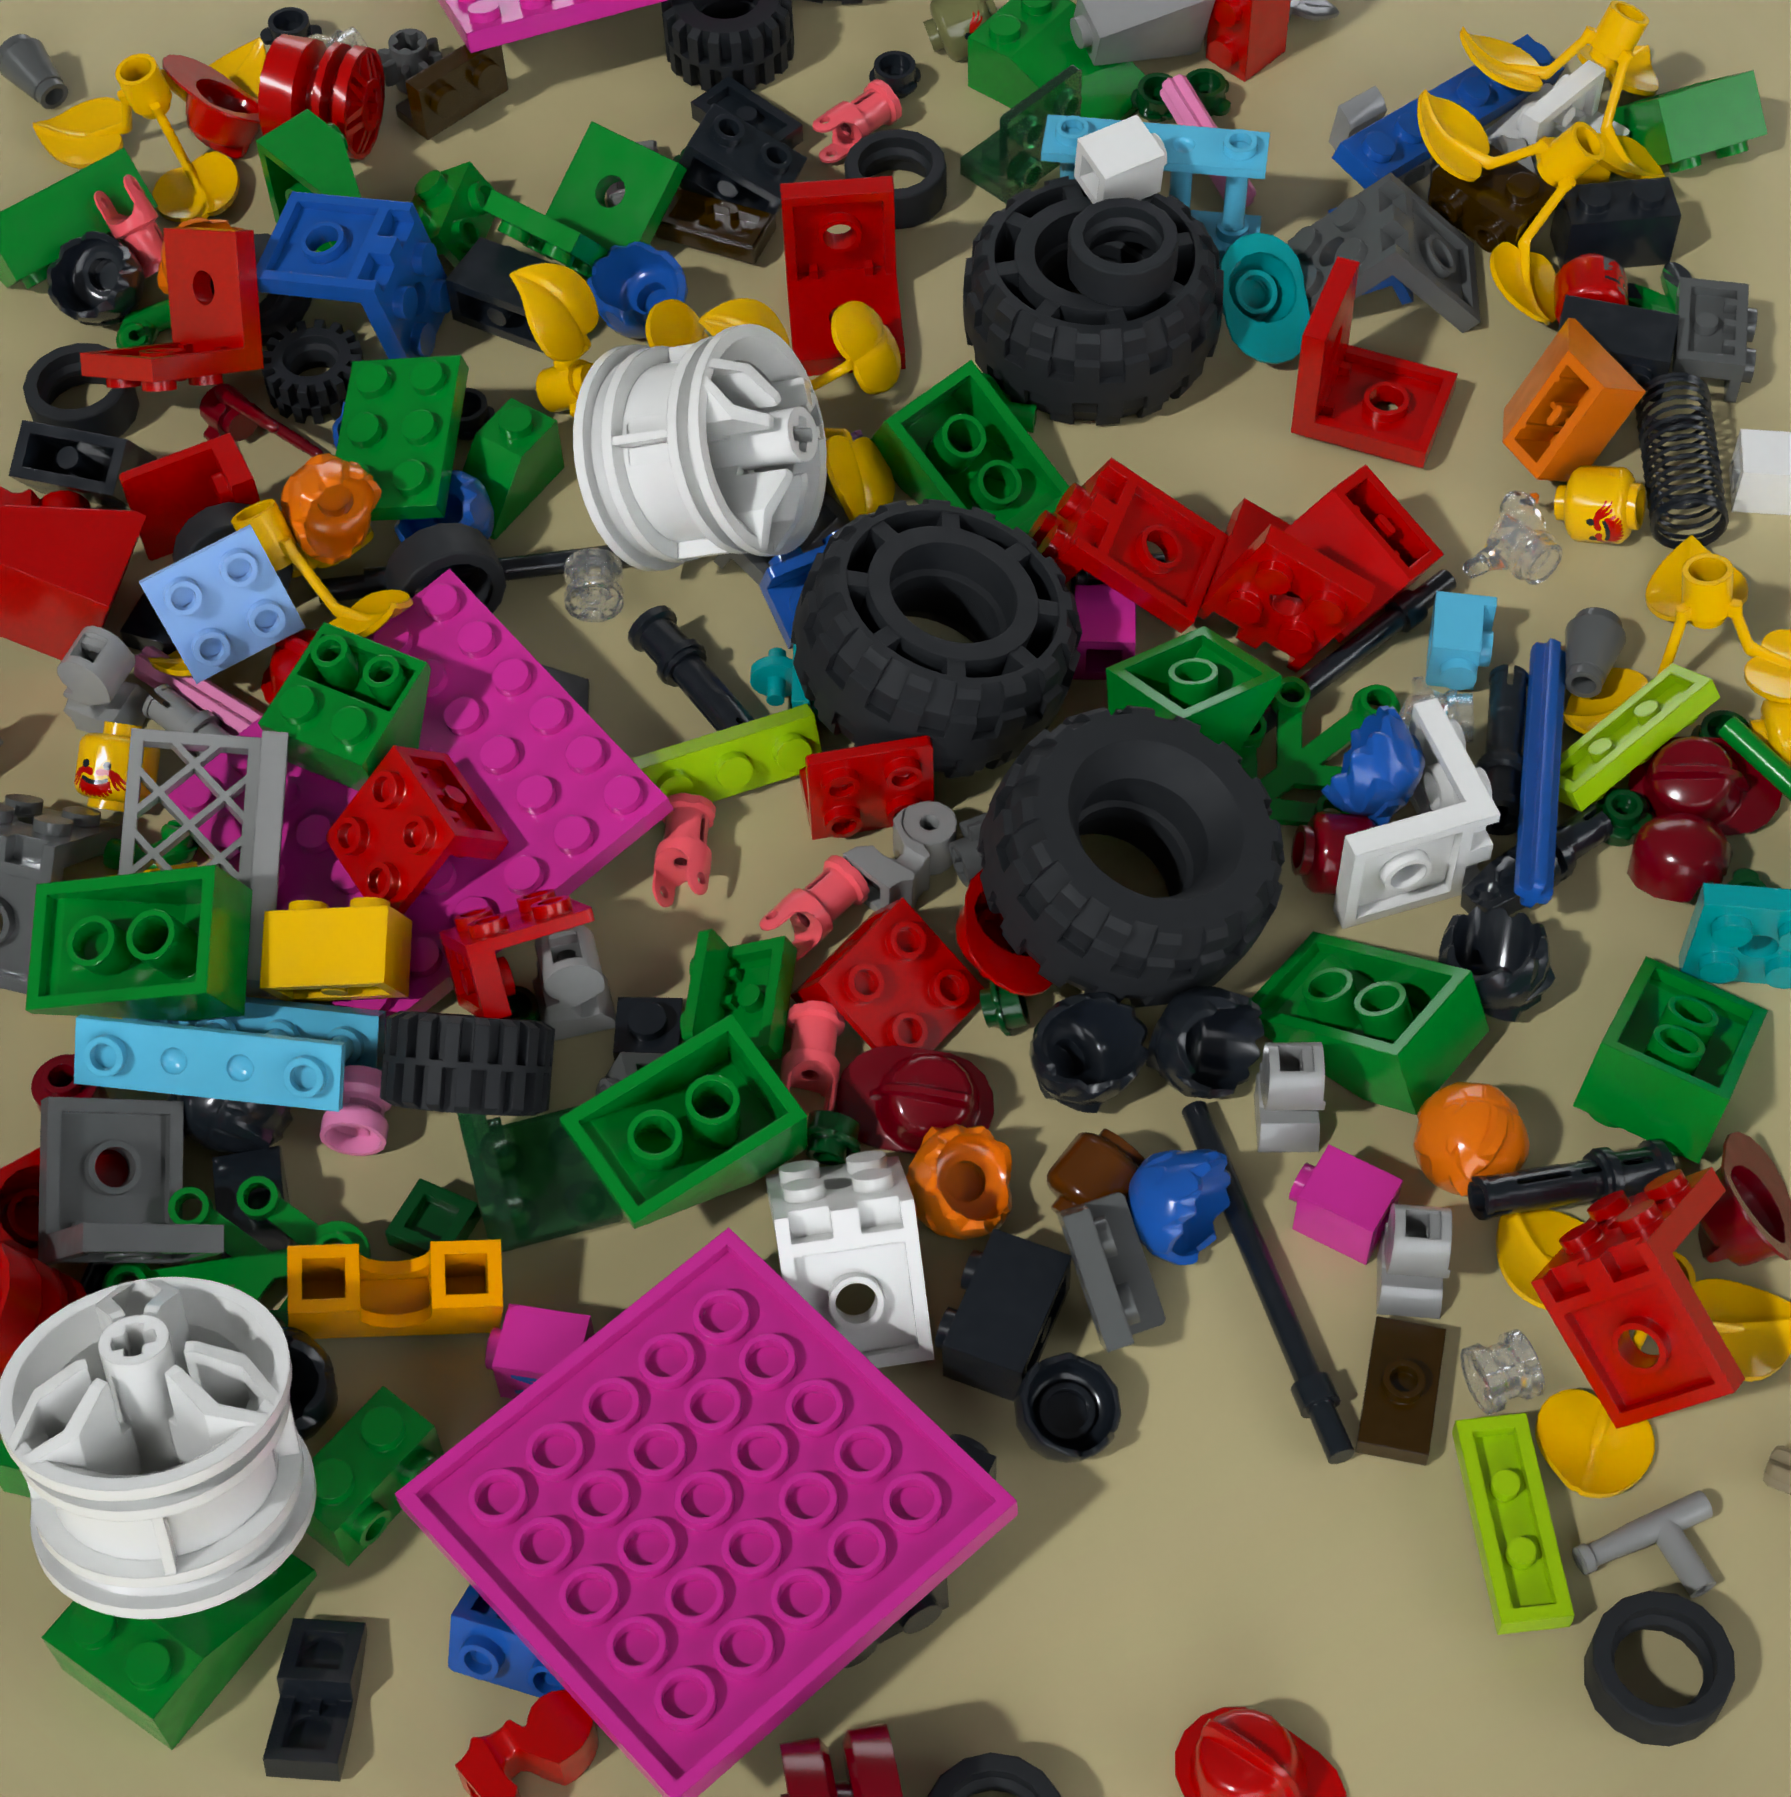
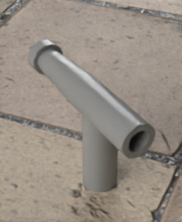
M1699 1490L1623 1525L1589 1545L1583 1543L1572 1549L1574 1561L1579 1570L1584 1575H1588L1596 1571L1599 1565L1656 1543L1691 1598L1699 1597L1711 1590L1716 1585V1582L1683 1530L1713 1516L1711 1504L1703 1492Z

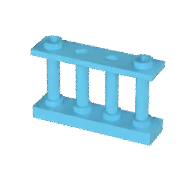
M1047 114L1041 161L1060 162V178L1068 176L1069 180L1075 179L1074 168L1077 139L1122 120ZM1143 122L1150 133H1156L1161 138L1166 148L1167 164L1164 166L1163 171L1171 172L1169 195L1175 196L1190 208L1193 174L1226 176L1223 212L1191 210V216L1204 224L1209 236H1211L1219 251L1220 267V262L1231 244L1242 236L1256 232L1260 233L1262 216L1245 214L1248 178L1265 179L1270 132Z
M246 997L244 1016L173 1021L118 1019L79 1015L76 1017L74 1084L339 1112L343 1109L345 1066L364 1065L382 1071L386 1011Z

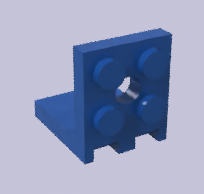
M292 191L256 266L258 291L260 293L361 303L388 359L430 356L434 350L436 334L445 314L451 310L445 280L447 275L437 256L436 247L431 243L412 202ZM337 241L330 249L315 252L322 244Z

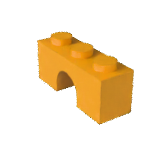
M501 1239L430 1241V1249L426 1254L402 1261H379L366 1258L359 1253V1244L287 1246L288 1327H295L307 1333L313 1339L490 1333L494 1327L500 1328L503 1312Z

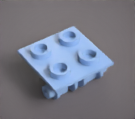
M250 524L139 581L196 684L306 628Z

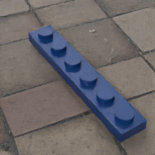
M1528 34L1511 43L1530 54L1539 66L1550 65L1555 60L1545 46L1534 41ZM1476 65L1471 66L1428 91L1435 97L1445 98L1460 105L1475 116L1482 127L1512 110L1533 93L1504 86L1489 78ZM1562 67L1548 80H1542L1543 84H1555L1565 68ZM1418 98L1340 142L1332 159L1364 189L1390 172L1398 178L1432 158L1424 144L1418 125Z

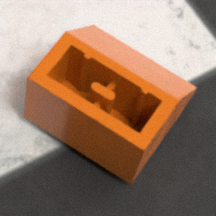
M1568 318L1504 408L1502 442L1537 480L1568 482L1572 472L1583 465L1592 466L1646 391L1575 318Z

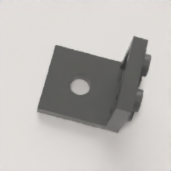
M1391 172L1356 196L1344 200L1335 210L1311 226L1302 228L1293 238L1288 240V245L1299 258L1304 276L1310 316L1336 258L1339 256L1360 262L1355 299L1393 275L1460 332L1464 333L1481 323L1474 243Z
M8 794L5 796V801L0 803V913L3 919V927L0 932V988L27 994L36 884L60 882L63 879L64 868L103 855L105 846L111 838H122L123 825L101 820V812L92 808L68 806L64 807L63 811L43 808L44 800L42 798L25 794Z
M46 1097L41 1100L38 1260L46 1265L57 1263H93V1265L114 1266L116 1264L144 1263L176 1266L224 1253V1225L175 1224L168 1213V1203L171 1196L177 1190L183 1188L184 1101ZM103 1150L117 1151L127 1162L128 1175L120 1187H109L103 1184L97 1177L95 1163ZM182 1206L180 1207V1212H179L181 1219H182Z

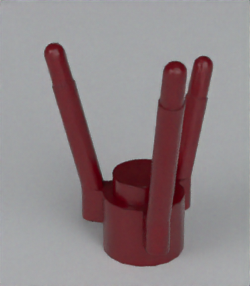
M219 384L212 387L201 400L199 406L200 415L209 425L204 432L206 440L231 433L235 441H242L249 438L255 432L257 425L311 457L317 454H324L323 450L310 443V441L264 413L255 403H251L230 384Z

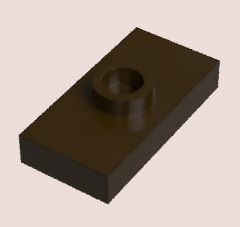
M678 188L655 235L657 238L755 264L776 230L775 214Z
M1380 1316L1376 1317L1355 1452L1426 1466L1430 1451L1446 1329Z

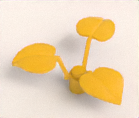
M1611 1L1596 28L1586 26L1581 37L1547 66H1539L1537 61L1520 47L1495 38L1469 34L1464 26L1462 27L1460 40L1471 61L1489 78L1509 88L1526 92L1540 91L1543 86L1542 80L1551 78L1576 54L1582 64L1591 60L1605 68V77L1613 85L1600 128L1601 134L1598 133L1605 147V156L1598 164L1617 175L1633 180L1665 177L1660 165L1656 163L1643 145L1630 137L1616 135L1613 129V119L1622 90L1642 96H1654L1659 89L1658 79L1651 65L1650 46L1637 45L1650 22L1647 15L1641 10L1623 1Z
M258 37L208 66L227 77L250 96L258 99L260 75L266 57L265 45L262 39ZM139 53L131 55L117 66L115 77L121 87V90L117 92L120 101L110 97L95 98L75 105L51 119L33 122L36 135L50 155L67 166L83 169L123 148L122 135L131 132L133 129L132 109L135 113L142 115L146 119H157L182 166L163 174L156 182L152 191V196L158 205L156 207L157 211L168 220L182 223L190 219H207L209 216H216L232 205L239 192L240 177L238 170L232 160L226 155L217 151H211L190 162L165 115L171 106L172 92L185 102L187 92L168 77L164 69L160 70L156 60L149 54Z
M1426 89L1423 90L1419 95L1417 105L1420 133L1430 155L1445 171L1461 180L1474 182L1481 176L1482 167L1492 170L1536 155L1537 170L1547 184L1557 188L1520 237L1517 244L1518 247L1509 242H1502L1493 249L1490 255L1492 278L1503 296L1530 318L1543 322L1547 326L1556 320L1554 314V282L1556 273L1545 256L1536 252H1530V244L1533 237L1564 195L1574 186L1609 182L1611 171L1598 164L1605 156V147L1601 137L1588 124L1576 122L1557 138L1543 136L1535 144L1492 157L1488 155L1490 150L1488 137L1475 116L1455 102L1435 97Z
M540 263L517 269L511 272L509 276L521 296L531 333L545 355L554 360V366L543 369L537 376V396L543 407L548 411L558 413L569 410L570 415L574 417L580 388L589 369L593 365V363L579 358L591 348L590 339L586 334L594 330L598 323L599 314L595 297L587 282L577 272L563 265ZM669 299L655 304L650 309L646 319L645 331L650 347H675L692 344L709 336L705 333V328L698 322L700 318L680 300Z
M738 298L726 301L706 312L698 320L712 336L732 326L755 324L770 329L789 345L787 332L777 315L767 305L755 299ZM854 300L840 305L834 311L831 318V333L836 348L846 361L811 380L814 391L851 370L859 386L867 394L878 395L888 391L897 382L901 369L900 351L895 338L888 327L883 325L881 317L865 303ZM824 428L827 439V474L850 522L861 514L876 512L880 505L892 503L895 493L893 474L876 444L867 437H859L853 440L851 433L845 428Z
M266 499L254 503L241 510L231 520L236 531L249 524L252 526L275 571L281 570L293 563L292 578L303 575L331 613L337 617L328 624L366 638L384 626L389 619L396 617L413 605V601L408 593L394 589L368 594L351 608L340 605L313 570L316 567H331L343 560L337 561L332 565L311 558L297 545L298 543L274 499ZM371 526L364 542L352 551V555L373 539L374 531ZM178 650L168 654L169 658L148 657L151 665L160 672L174 676H192Z
M1693 535L1685 539L1662 561L1646 588L1645 601L1649 610L1660 619L1674 622L1657 675L1674 662L1688 621L1697 628L1712 629L1722 625L1725 619L1730 617L1744 652L1753 657L1744 667V679L1747 685L1763 698L1774 702L1791 704V629L1774 630L1763 638L1761 646L1755 643L1743 617V604L1747 601L1749 593L1746 578L1727 558L1718 554H1712ZM1612 668L1602 686L1601 692L1597 696L1582 698L1570 693L1567 707L1563 712V720L1569 727L1585 735L1645 686L1648 680L1643 674L1635 670Z
M1549 1209L1500 1216L1496 1232L1497 1259L1506 1282L1516 1294L1530 1304L1546 1310L1531 1281L1562 1249L1559 1239L1571 1229L1583 1224V1222L1564 1213ZM1674 1251L1675 1259L1744 1375V1381L1762 1380L1778 1371L1791 1354V1302L1767 1291L1731 1280L1704 1279L1696 1281L1695 1271L1690 1262L1684 1256ZM1640 1330L1634 1331L1631 1340L1639 1350L1642 1349L1648 1334ZM1567 1389L1550 1396L1542 1405L1536 1417L1535 1438L1541 1454L1562 1482L1570 1490L1578 1492L1581 1496L1608 1498L1621 1494L1634 1486L1644 1476L1652 1462L1655 1451V1439L1650 1423L1644 1420L1616 1429L1600 1400L1587 1391Z

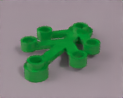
M1293 676L1282 678V686L1271 701V707L1276 713V768L1260 779L1272 800L1270 808L1273 812L1269 816L1270 820H1277L1280 825L1299 826L1301 824L1307 825L1313 815L1324 811L1326 808H1333L1341 813H1346L1335 807L1324 795L1320 796L1317 803L1279 798L1292 788L1321 791L1327 784L1330 786L1331 777L1341 773L1342 767L1324 764L1351 744L1350 733L1352 730L1360 729L1367 716L1376 714L1377 710L1370 707L1369 704L1394 706L1400 715L1401 706L1399 700L1390 688L1374 684L1360 689L1353 697L1348 714L1302 748V715L1306 711L1311 691L1307 683L1300 678ZM1291 693L1297 696L1300 701L1289 702L1281 695ZM1263 716L1254 727L1256 734L1249 735L1238 752L1243 758L1240 765L1251 779L1258 778L1257 748L1261 746L1267 729V723Z
M264 1176L250 1177L239 1186L236 1196L237 1203L244 1214L250 1219L270 1221L298 1245L359 1244V1253L371 1259L370 1244L363 1232L355 1225L345 1221H330L318 1225L282 1199L276 1185ZM184 1187L177 1190L169 1200L168 1213L175 1224L224 1225V1252L231 1256V1258L151 1270L144 1263L116 1264L106 1273L101 1290L118 1285L122 1279L128 1276H136L139 1280L156 1277H190L211 1280L231 1286L259 1302L275 1280L287 1278V1249L270 1251L214 1210L211 1200L202 1190L195 1187ZM257 1188L269 1189L271 1199L264 1208H249L248 1197L253 1190ZM186 1200H201L202 1211L198 1217L193 1220H183L180 1218V1207ZM287 1297L278 1310H269L276 1320L285 1323L286 1327H288Z

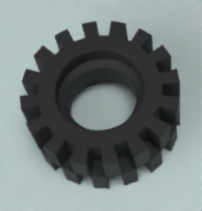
M315 319L314 327L312 328L306 327L305 320L296 322L297 331L292 333L287 327L282 328L278 331L280 341L270 337L266 342L267 351L262 350L264 369L261 370L271 405L274 409L278 408L280 415L286 419L293 413L297 423L305 424L307 416H312L314 424L324 423L323 415L330 413L333 420H337L341 416V408L346 400L352 362L364 361L359 340L356 341L355 334L350 329L344 332L342 324L333 322L330 328L327 329L325 320ZM311 368H330L319 375L299 376V374Z

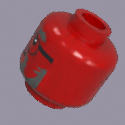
M1591 253L1580 255L1564 264L1556 274L1554 282V314L1558 324L1560 323L1565 295L1629 306L1628 280L1623 267L1614 259Z

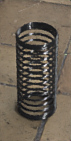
M1668 373L1646 382L1642 386L1646 392L1634 407L1642 453L1641 459L1647 492L1650 530L1653 538L1665 547L1675 549L1683 541H1674L1665 538L1663 535L1676 539H1687L1690 535H1693L1695 538L1705 536L1704 538L1697 539L1705 547L1719 539L1726 531L1729 523L1721 476L1722 471L1718 456V442L1715 436V423L1712 417L1710 391L1708 385L1697 376L1688 373ZM1671 381H1686L1697 386L1672 385L1652 393L1642 402L1647 392L1659 384ZM1673 389L1692 390L1703 397L1702 399L1689 394L1672 395L1659 399L1643 411L1652 398ZM1673 399H1691L1701 404L1700 406L1675 404L1662 408L1648 416V413L1653 408ZM1690 408L1696 410L1691 414H1676L1661 420L1655 418L1664 412L1674 409ZM1701 421L1704 423L1702 426L1697 425ZM1689 428L1698 429L1692 433L1677 434L1670 437L1660 436L1665 432H1676ZM1654 429L1659 431L1656 434L1652 433ZM1702 431L1705 432L1703 436L1699 435ZM1689 438L1698 439L1693 443H1681L1674 446H1662L1664 443L1669 441H1680ZM1655 439L1661 440L1657 444L1653 442ZM1699 448V450L1693 453L1664 456L1669 451ZM1656 449L1662 450L1659 453L1654 452ZM1704 451L1708 452L1706 455L1700 454ZM1692 457L1701 458L1694 463H1683L1676 466L1665 465L1674 460L1679 461ZM1658 458L1664 460L1660 463L1656 462ZM1705 461L1709 462L1707 465L1701 464ZM1693 467L1703 468L1695 473H1684L1678 476L1666 475L1675 470ZM1659 468L1665 469V471H1663L1662 473L1658 472L1657 470ZM1708 470L1710 471L1708 475L1702 474ZM1693 477L1704 478L1696 483L1668 485L1676 480ZM1660 478L1668 479L1663 483L1659 481ZM1709 480L1712 482L1710 485L1704 484ZM1695 487L1705 488L1697 493L1670 495L1678 490ZM1662 488L1669 489L1666 492L1660 491ZM1710 490L1713 491L1711 495L1705 494ZM1664 497L1671 499L1667 502L1661 501ZM1703 504L1710 506L1701 512L1688 515L1670 514L1667 512L1671 509L1695 508ZM1714 509L1717 510L1712 517L1689 525L1672 524L1661 519L1662 516L1672 519H1690L1700 517ZM1721 514L1720 520L1712 528L1690 535L1673 534L1665 531L1658 525L1659 523L1674 529H1692L1702 527L1714 521Z

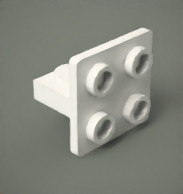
M1588 60L1572 74L1563 75L1555 86L1550 83L1543 84L1540 91L1533 92L1485 131L1489 143H1493L1501 135H1504L1508 138H1525L1526 144L1529 146L1535 144L1543 136L1557 138L1576 122H1584L1601 134L1600 128L1604 114L1598 112V106L1606 69ZM1613 120V129L1616 135L1629 137L1630 130ZM1532 155L1531 158L1536 173L1539 177H1541L1537 170L1536 155Z

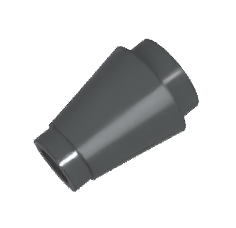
M26 34L14 35L3 42L0 46L1 75L36 102L40 103L43 108L54 109L60 106L67 98L68 89L63 83L43 43Z
M1599 607L1583 609L1566 626L1565 686L1575 696L1591 698L1601 692L1603 684L1625 645L1626 634L1622 628V622L1610 610Z

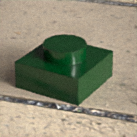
M419 1178L386 1229L385 1234L390 1246L415 1257H420L429 1251L430 1241L467 1240L482 1215L477 1202Z

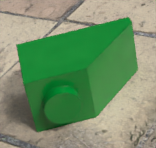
M510 398L475 434L462 471L479 479L486 488L494 510V527L490 536L491 539L496 540L565 468L557 420Z

